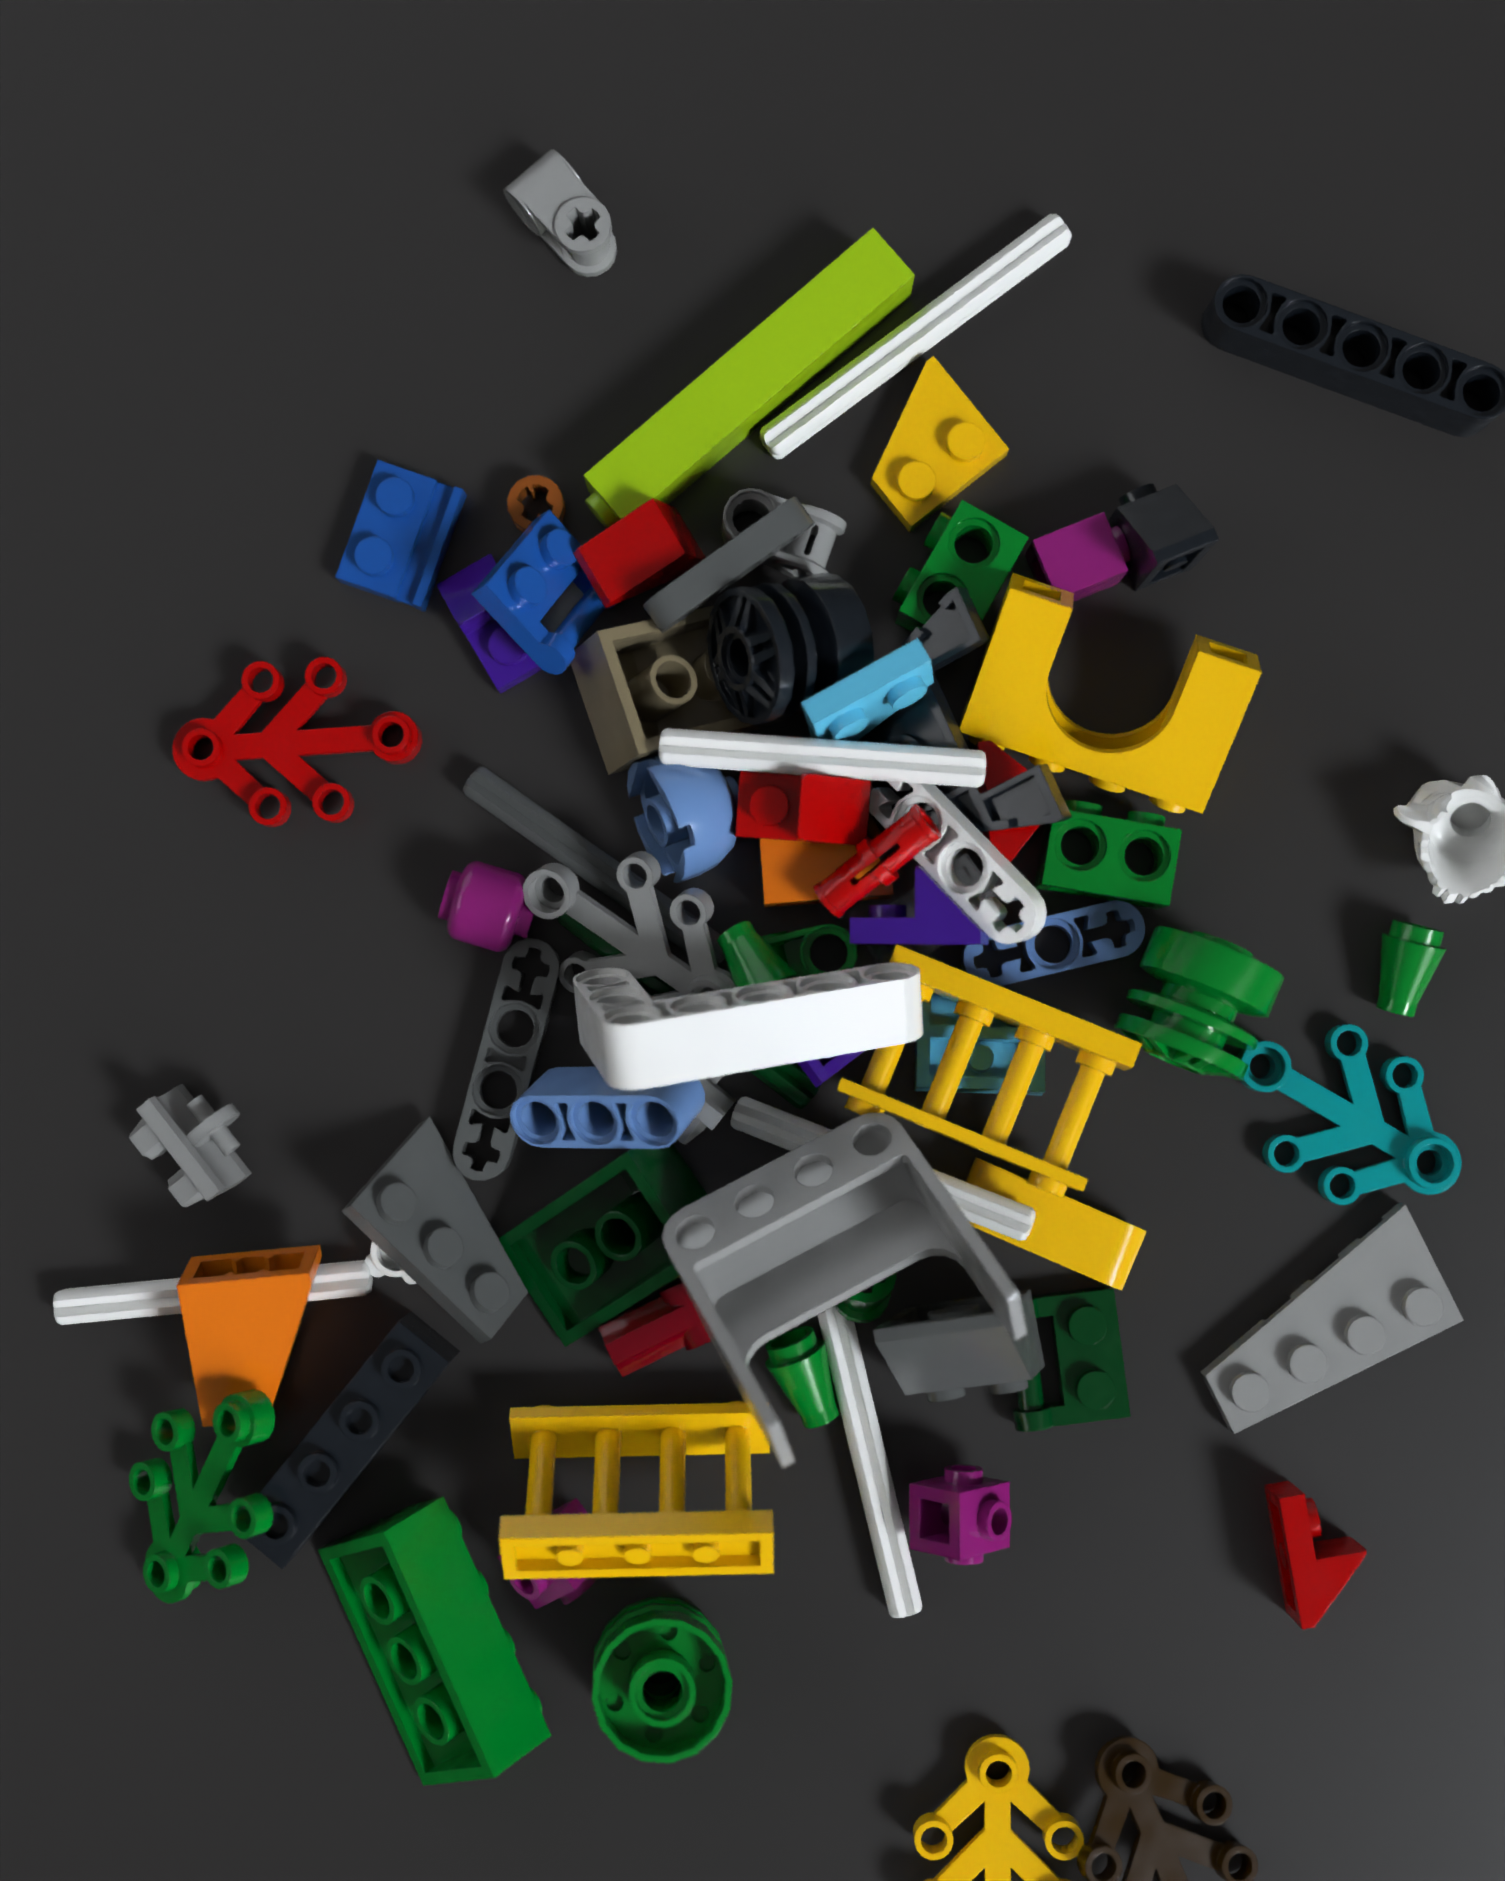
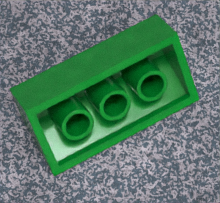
M444 1496L407 1506L318 1549L423 1786L495 1778L552 1736L542 1715L541 1701L525 1678L515 1656L516 1648L514 1641L507 1630L501 1625L489 1598L487 1581L483 1574L475 1567L462 1538L461 1524L457 1516L449 1509Z

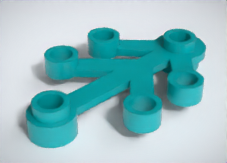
M1340 1024L1334 1026L1328 1031L1324 1042L1328 1055L1332 1059L1339 1061L1350 1102L1293 1070L1289 1054L1281 1045L1275 1042L1258 1041L1255 1050L1241 1049L1238 1053L1237 1058L1249 1065L1243 1080H1239L1246 1088L1257 1092H1273L1277 1090L1338 1125L1299 1137L1287 1134L1271 1136L1265 1142L1262 1151L1263 1159L1268 1167L1278 1172L1292 1173L1297 1171L1304 1162L1367 1145H1372L1393 1157L1392 1159L1354 1171L1343 1166H1330L1326 1168L1318 1178L1319 1193L1326 1201L1337 1205H1348L1353 1203L1360 1194L1404 1183L1408 1188L1417 1193L1435 1195L1448 1190L1458 1179L1462 1166L1459 1149L1448 1136L1433 1130L1421 1087L1424 1081V1070L1416 1059L1409 1056H1394L1387 1059L1380 1069L1382 1085L1388 1091L1397 1094L1406 1133L1404 1134L1384 1122L1366 1058L1369 1044L1368 1037L1363 1029L1356 1025ZM1345 1031L1350 1032L1356 1040V1047L1349 1055L1342 1054L1337 1047V1039ZM1258 1054L1264 1055L1270 1063L1268 1074L1260 1079L1256 1078L1250 1071V1062ZM1400 1063L1407 1065L1411 1071V1079L1404 1087H1399L1394 1082L1392 1075L1394 1068ZM1283 1141L1289 1142L1294 1149L1293 1159L1286 1165H1280L1274 1157L1276 1146ZM1429 1150L1435 1157V1166L1431 1172L1423 1174L1417 1167V1159L1423 1151ZM1343 1173L1348 1178L1349 1189L1345 1195L1335 1197L1330 1190V1182L1335 1175Z

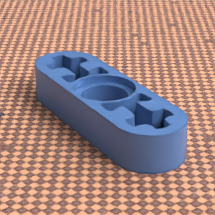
M1114 900L1046 916V921L1042 928L1047 926L1058 927L1067 934L1070 941V949L1067 956L1058 963L1046 962L1038 956L1034 945L1035 935L1029 940L1022 941L1023 955L1031 966L1030 971H1020V958L1000 964L998 966L999 976L990 977L987 968L976 969L973 957L983 953V945H965L961 953V966L964 972L999 986L1008 985L1128 956L1141 945L1145 935V923L1140 912L1127 902ZM1107 912H1113L1117 921L1128 922L1130 933L1121 936V947L1114 948L1112 940L1104 938L1088 942L1087 945L1093 954L1089 957L1082 956L1083 938L1079 928L1073 921L1074 919L1084 918L1083 931L1105 925L1107 923ZM989 937L992 947L997 951L1017 946L1016 943H999Z

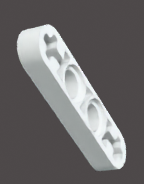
M867 780L871 781L869 812L885 829L909 812V809L915 804L927 803L933 807L937 813V828L941 833V838L929 844L914 859L989 937L999 943L1013 944L1029 940L1041 931L1046 921L1047 910L1045 901L1038 890L934 784L887 781L896 791L910 790L911 787L913 788L912 793L907 794L901 799L892 789L888 787L874 788L872 783L875 780ZM897 803L894 809H892V805ZM964 848L972 849L982 860V876L972 886L961 882L954 871V860L957 854ZM1000 878L1003 884L995 887L993 891L1006 903L1021 901L1024 907L1020 910L1019 917L1024 922V925L1015 924L1007 927L1003 922L1008 913L1006 907L996 897L983 899L981 902L979 896L993 888Z

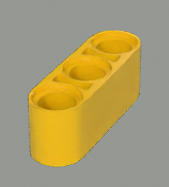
M975 1158L965 1182L1032 1207L1036 1211V1218L1029 1236L1024 1241H1018L970 1222L974 1228L1122 1291L1146 1235V1230L1064 1195L1061 1198L1027 1184V1179L980 1158Z

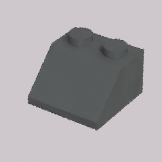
M1031 1290L1018 1291L1027 1335L1016 1341L1011 1337L985 1297L978 1296L907 1306L873 1329L875 1344L905 1395L926 1393L928 1402H943L965 1396V1388L988 1385L990 1394H1008L1024 1390L1029 1387L1028 1380H1032L1045 1367Z

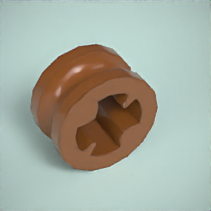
M540 475L526 476L518 480L510 489L507 498L508 512L516 528L522 533L533 522L527 520L528 513L522 504V501L530 494L533 500L537 499L536 493L538 492L547 494L546 501L552 513L562 524L564 522L566 505L558 485L547 477Z

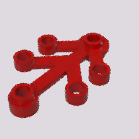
M319 657L309 663L305 670L306 683L261 733L238 734L263 702L274 701L281 695L284 689V678L281 672L268 662L256 661L245 668L241 678L242 688L214 719H193L179 729L173 741L172 753L177 767L188 777L204 782L220 779L248 804L251 817L259 824L267 827H278L284 824L291 814V802L283 792L275 788L264 787L238 762L240 760L265 759L312 801L313 809L320 818L330 823H340L348 819L354 810L352 794L343 786L328 782L300 756L374 752L383 761L399 765L411 761L419 753L422 746V734L419 726L409 716L398 711L382 713L374 719L371 725L300 730L328 698L338 696L346 687L347 675L344 668L329 657ZM325 667L334 668L336 671L334 684L328 688H319L316 684L317 673ZM264 671L271 672L273 683L270 689L261 693L256 692L253 687L256 675ZM391 725L401 726L403 729V739L400 744L394 747L385 746L382 741L384 730ZM202 738H210L213 743L211 755L206 759L198 760L194 755L195 744ZM331 792H340L344 799L342 809L336 814H327L323 807L324 798ZM275 796L280 802V810L275 817L265 819L261 814L260 805L265 798Z

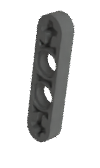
M526 938L513 944L507 950L501 965L453 1144V1159L457 1169L464 1176L472 1180L486 1181L499 1176L508 1168L515 1151L518 1135L515 1133L511 1122L508 1132L499 1126L494 1127L491 1147L500 1151V1157L498 1161L490 1160L486 1162L483 1169L475 1167L476 1156L467 1153L468 1143H475L481 1140L486 1123L473 1122L475 1110L489 1118L510 1119V1110L513 1103L506 1108H495L489 1105L483 1097L482 1085L491 1073L502 1071L512 1076L517 1085V1096L514 1102L533 1083L560 982L559 968L562 963L559 953L552 945L539 939ZM533 949L541 950V962L550 965L547 977L536 976L530 995L533 996L543 995L540 1009L526 1001L505 1000L508 987L517 992L522 991L525 973L516 969V962L519 957L529 958ZM513 1010H521L527 1013L534 1025V1032L530 1041L520 1047L507 1045L501 1039L498 1031L501 1018L507 1012Z

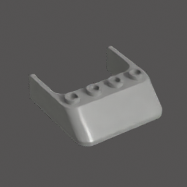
M867 1113L836 1127L683 1207L672 1215L664 1226L662 1238L667 1254L711 1342L782 1468L795 1462L777 1416L749 1369V1361L755 1351L769 1340L916 1261L930 1256H946L960 1263L1014 1341L1027 1335L1020 1295L903 1126L894 1117L884 1113Z

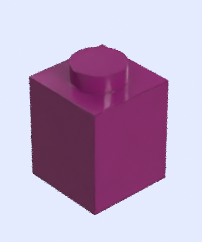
M1104 512L1032 540L1025 553L1035 580L1074 593L1073 602L1117 585L1128 572L1126 563L1131 560L1129 546L1122 530L1118 526L1111 528Z

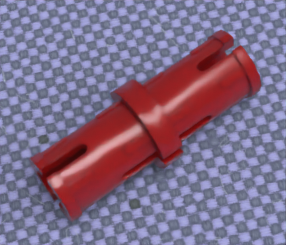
M917 804L913 805L909 812L873 840L869 837L862 839L855 845L856 854L823 881H819L813 886L820 901L835 917H842L846 910L881 883L886 886L892 884L899 878L897 870L933 841L941 838L939 829ZM895 844L899 845L897 849L882 859L862 877H855Z

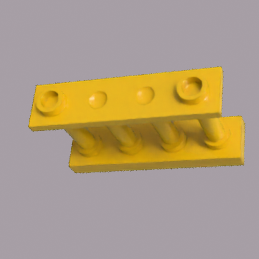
M896 944L889 963H907L919 968L922 1002L929 1003L933 993L954 1001L957 1005L953 1013L959 1017L921 1110L885 1096L906 1043L876 1048L861 1085L841 1078L837 1092L849 1096L844 1108L859 1115L890 1113L1030 1171L1027 1184L1058 1197H1064L1067 1187L1076 1191H1084L1088 1179L1067 1171L1104 1076L1111 1077L1115 1067L1123 1071L1132 1069L1142 1043ZM993 1018L1018 1027L1014 1038L1019 1040V1043L982 1135L945 1119L982 1027H990ZM1057 1043L1078 1052L1075 1063L1080 1065L1043 1160L1009 1147L1006 1143L1043 1051L1050 1052L1053 1044Z
M746 1402L559 1407L539 1405L535 1407L510 1408L509 1421L514 1459H529L525 1515L501 1516L499 1544L504 1580L774 1574L773 1510H752L751 1454L770 1453V1445ZM725 1454L726 1511L685 1512L686 1455ZM660 1456L659 1512L619 1513L621 1457ZM595 1457L592 1514L552 1515L556 1458Z

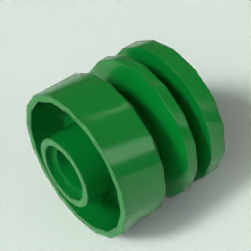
M1158 926L1153 931L1139 966L1151 977L1164 983L1160 994L1142 989H1130L1126 996L1130 1003L1151 1013L1150 1018L1146 1020L1130 1014L1119 1013L1114 1029L1132 1040L1142 1043L1141 1047L1145 1053L1171 1065L1202 1076H1224L1242 1081L1249 1065L1223 1051V1047L1226 1043L1246 1050L1256 1049L1258 1040L1248 1031L1234 1024L1237 1013L1251 1017H1269L1284 977L1272 967L1254 959V955L1248 950L1229 941L1203 932L1192 931L1191 934L1174 928Z
M649 1597L626 1605L606 1623L594 1649L592 1703L600 1728L619 1750L642 1762L673 1763L693 1756L718 1735L731 1707L732 1677L716 1627L700 1609L678 1598ZM658 1671H668L675 1675L670 1681L663 1684H655L647 1680L651 1674Z

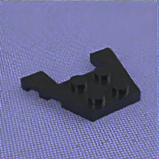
M956 587L950 590L939 602L941 607L923 627H916L901 644L904 646L917 638L920 640L931 659L934 683L927 688V692L918 701L897 710L858 740V742L969 749L935 676V671L991 641L967 588ZM1039 764L990 790H987L984 782L982 786L977 788L935 785L980 832L1063 822L1072 818L1048 764ZM875 780L872 783L874 788L888 787L892 789L901 799L913 792L912 787L910 790L896 791L887 781ZM897 803L893 804L891 808L894 809ZM927 803L918 804L938 827V817L933 807ZM869 812L868 834L873 840L885 828Z

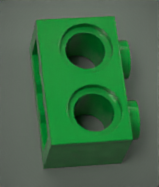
M961 500L952 517L941 512L923 546L932 550L930 557L921 572L910 566L892 600L902 605L895 623L911 632L916 627H923L932 617L924 607L923 598L931 592L941 591L948 593L956 587L967 588L982 621L1029 537L964 500ZM962 538H975L984 544L987 550V558L979 563H968L957 555L954 544Z
M1065 800L1072 818L1063 822L1044 824L1034 884L1036 889L1104 901H1124L1133 906L1157 910L1170 906L1182 829L1165 827V816L1142 811H1128L1126 820L1101 816L1103 808L1101 805L1077 800ZM1076 831L1082 833L1090 841L1092 852L1086 864H1074L1064 857L1061 850V840L1066 832ZM1130 842L1143 843L1151 850L1154 864L1148 875L1135 874L1126 865L1125 850Z

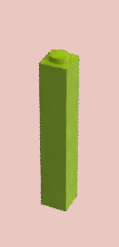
M871 228L586 472L583 476L588 492L591 494L584 500L588 508L603 526L608 528L651 498L666 504L671 503L910 298L915 274L874 228Z

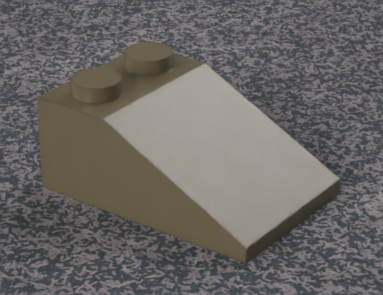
M714 606L697 609L663 633H661L652 619L599 630L574 650L575 658L571 662V666L608 775L629 770L633 762L659 754L660 736L662 730L666 728L748 733L784 721L777 718L770 723L760 725L743 723L726 707L716 688L709 664L707 634L710 613Z

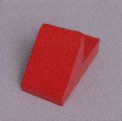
M740 771L735 836L855 846L867 837L871 781L809 773L789 775Z
M1290 1481L1265 1484L1264 1488L1286 1613L1301 1629L1314 1628L1362 1563L1367 1550L1352 1537H1340L1313 1542V1538L1321 1537V1523L1314 1500L1306 1498L1305 1493Z

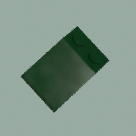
M673 1144L661 1149H629L498 1239L527 1291L563 1345L567 1347L678 1277L664 1246L662 1238L664 1226L672 1215L683 1207L705 1197L707 1193Z

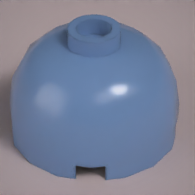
M659 754L632 763L628 770L627 778L628 796L631 798L640 795L644 814L633 818L646 851L652 854L659 862L661 874L667 876L676 872L673 882L681 883L716 867L734 847L737 838L735 832L739 785L731 776L725 777L720 769L696 768L679 764L666 765L661 763Z

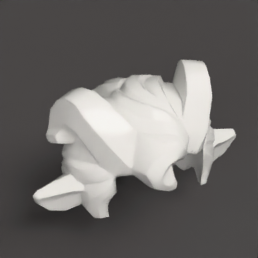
M1486 775L1470 776L1464 784L1449 780L1427 782L1416 791L1406 806L1397 805L1393 809L1394 815L1400 822L1413 828L1417 859L1423 869L1426 870L1428 880L1433 885L1432 893L1436 897L1441 896L1444 904L1454 901L1462 904L1468 897L1476 898L1481 893L1491 892L1495 887L1505 886V799L1501 797L1499 789L1490 777Z

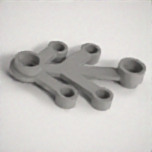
M644 851L634 852L621 861L616 872L619 885L627 892L636 928L582 892L577 876L565 865L548 863L526 878L523 884L524 902L533 914L543 919H554L566 913L623 953L604 957H596L587 951L573 953L561 963L559 968V980L568 991L574 993L573 977L576 975L573 972V964L581 965L586 971L597 968L626 969L635 979L657 976L676 989L674 991L649 995L653 1001L704 993L707 987L715 991L735 988L731 973L719 968L707 925V922L713 915L714 904L709 894L704 890L688 888L672 901L670 917L673 923L683 931L689 965L671 953L654 885L660 879L661 868L659 862L652 854ZM631 864H638L645 870L647 875L646 882H640L633 877ZM550 878L555 879L561 885L564 896H559L552 891ZM684 900L692 901L698 906L700 910L699 919L691 918L686 914L683 907Z

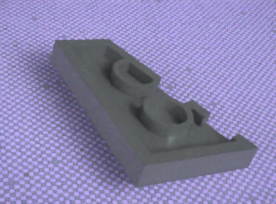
M430 1116L418 1124L342 1210L362 1232L480 1344L493 1338L528 1293L464 1176L457 1169L450 1151Z

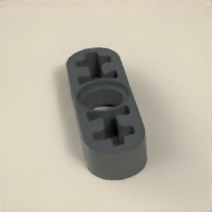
M794 496L651 597L643 607L661 633H663L790 544L815 523L798 498Z

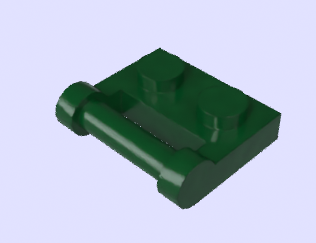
M1102 1286L1032 1295L1036 1318L1050 1316L1061 1401L1044 1403L1039 1372L1032 1380H1028V1388L1017 1392L1019 1407L1013 1409L1015 1430L1033 1432L1050 1429L1054 1426L1131 1417L1114 1288Z

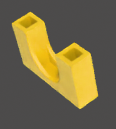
M1012 573L989 637L991 641L987 643L962 713L959 726L961 733L969 735L968 739L974 745L977 742L992 741L1003 751L1005 748L1029 755L1028 759L1036 766L1048 764L1051 772L1061 773L1064 772L1065 768L1089 775L1088 779L1092 784L1110 792L1123 793L1125 788L1148 795L1149 801L1163 810L1173 813H1184L1185 809H1189L1203 814L1261 676L1262 670L1258 655L1196 634L1173 694L1165 708L1153 720L1138 729L1125 733L1104 734L1090 731L1075 724L1060 710L1051 694L1048 681L1052 663L1073 610L1074 593Z

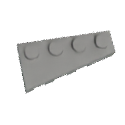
M1397 1203L1381 1217L1383 1220L1361 1239L1356 1238L1338 1254L1339 1258L1312 1281L1307 1280L1289 1296L1291 1298L1268 1319H1261L1200 1372L1228 1429L1233 1434L1464 1321L1406 1204Z

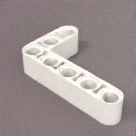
M907 963L874 964L656 1001L651 999L634 976L626 969L597 968L581 972L573 977L580 1044L605 1082L610 1087L620 1090L646 1089L899 1045L915 1041L924 1034L920 970L917 966Z

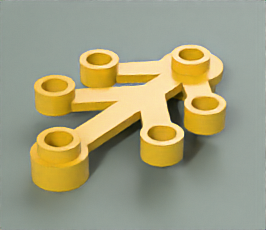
M989 1734L979 1738L969 1748L965 1757L966 1780L934 1812L925 1813L916 1820L913 1827L915 1847L921 1856L929 1860H940L946 1857L953 1847L952 1831L983 1802L984 1827L934 1878H928L923 1881H972L983 1869L984 1881H1011V1868L1024 1881H1070L1060 1878L1011 1829V1802L1042 1830L1043 1840L1048 1852L1058 1860L1066 1861L1078 1856L1080 1849L1084 1845V1836L1079 1823L1070 1814L1060 1813L1028 1781L1030 1772L1029 1761L1023 1747L1016 1740L1003 1734ZM995 1761L1007 1763L1009 1765L1007 1775L997 1780L988 1777L986 1770L991 1763ZM931 1827L940 1828L945 1833L942 1841L935 1845L926 1844L921 1839L923 1832ZM1066 1827L1074 1831L1073 1839L1068 1844L1057 1845L1052 1842V1835L1057 1829Z

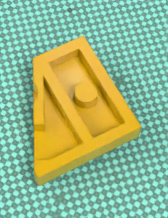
M934 356L926 361L871 479V486L909 533L1006 457L1009 451L1007 445Z

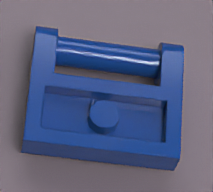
M550 509L534 519L472 592V595L543 671L558 675L562 674L575 658V646L604 609H611L615 605L608 608L604 607L573 554L581 544ZM573 581L584 595L554 632H549L540 621Z

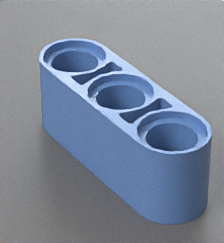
M555 1067L544 1072L513 1103L510 1110V1122L515 1133L523 1141L531 1146L540 1148L661 1149L669 1147L676 1142L701 1112L705 1104V1091L699 1080L646 1089L620 1090L610 1087L596 1067Z

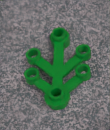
M251 1389L228 1395L217 1406L213 1414V1428L217 1438L200 1475H198L193 1443L196 1430L192 1415L184 1408H177L158 1413L154 1417L151 1426L153 1440L160 1450L170 1451L180 1515L176 1526L169 1495L173 1479L167 1462L162 1458H153L135 1463L130 1470V1489L138 1500L147 1501L153 1543L146 1552L143 1577L147 1587L158 1599L165 1603H175L186 1599L192 1590L199 1586L201 1581H208L216 1589H224L241 1583L246 1579L249 1563L245 1551L239 1545L231 1543L201 1554L196 1546L201 1534L232 1531L237 1537L247 1539L267 1532L272 1525L273 1510L271 1504L260 1493L237 1498L231 1503L216 1504L242 1447L263 1442L273 1432L275 1425L274 1409L270 1399L260 1390Z

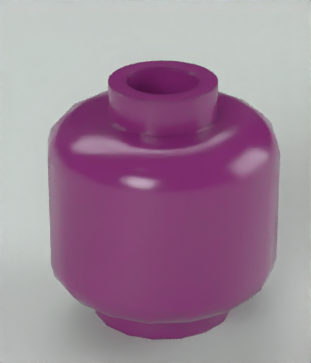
M472 861L464 867L462 873L452 870L443 895L438 918L447 921V932L453 939L495 952H502L511 945L514 935L527 938L534 914L526 906L523 894V884L526 879L519 873L480 861Z

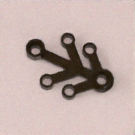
M1133 1736L1115 1737L1101 1747L1095 1759V1778L1104 1796L1089 1842L1083 1845L1077 1856L1078 1870L1088 1881L1119 1880L1123 1865L1120 1855L1114 1849L1128 1811L1136 1826L1137 1835L1122 1881H1152L1154 1872L1158 1881H1188L1178 1856L1214 1869L1217 1875L1225 1881H1253L1258 1872V1860L1251 1849L1235 1840H1227L1221 1843L1163 1821L1152 1796H1158L1186 1805L1191 1814L1208 1825L1218 1826L1227 1821L1233 1808L1231 1795L1224 1787L1210 1780L1194 1782L1160 1769L1157 1757L1151 1747ZM1135 1761L1137 1765L1135 1775L1131 1781L1124 1783L1122 1780V1770L1127 1763ZM1215 1792L1217 1801L1214 1809L1211 1812L1204 1813V1798L1209 1793ZM1106 1853V1868L1099 1874H1093V1860L1099 1854ZM1241 1853L1242 1865L1240 1869L1230 1874L1228 1869L1230 1859L1233 1855Z

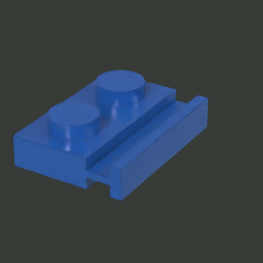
M377 460L335 578L340 583L398 603H405L425 612L467 496L464 489L456 486L453 488L439 483L436 479Z

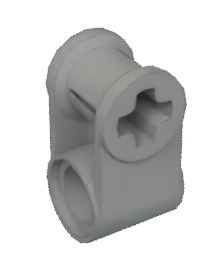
M550 149L503 189L507 201L524 224L533 233L540 236L568 268L577 275L584 277L599 276L608 271L615 262L617 245L612 233L609 212L583 184L566 159L556 150Z
M747 488L736 492L729 498L724 507L721 529L724 543L726 544L740 534L733 524V520L738 514L745 511H754L764 517L787 501V499L755 488ZM802 504L815 524L762 564L775 568L791 578L828 573L825 569L836 536L842 535L845 532L846 521L822 508ZM814 535L815 541L809 555H806L804 551L809 537Z

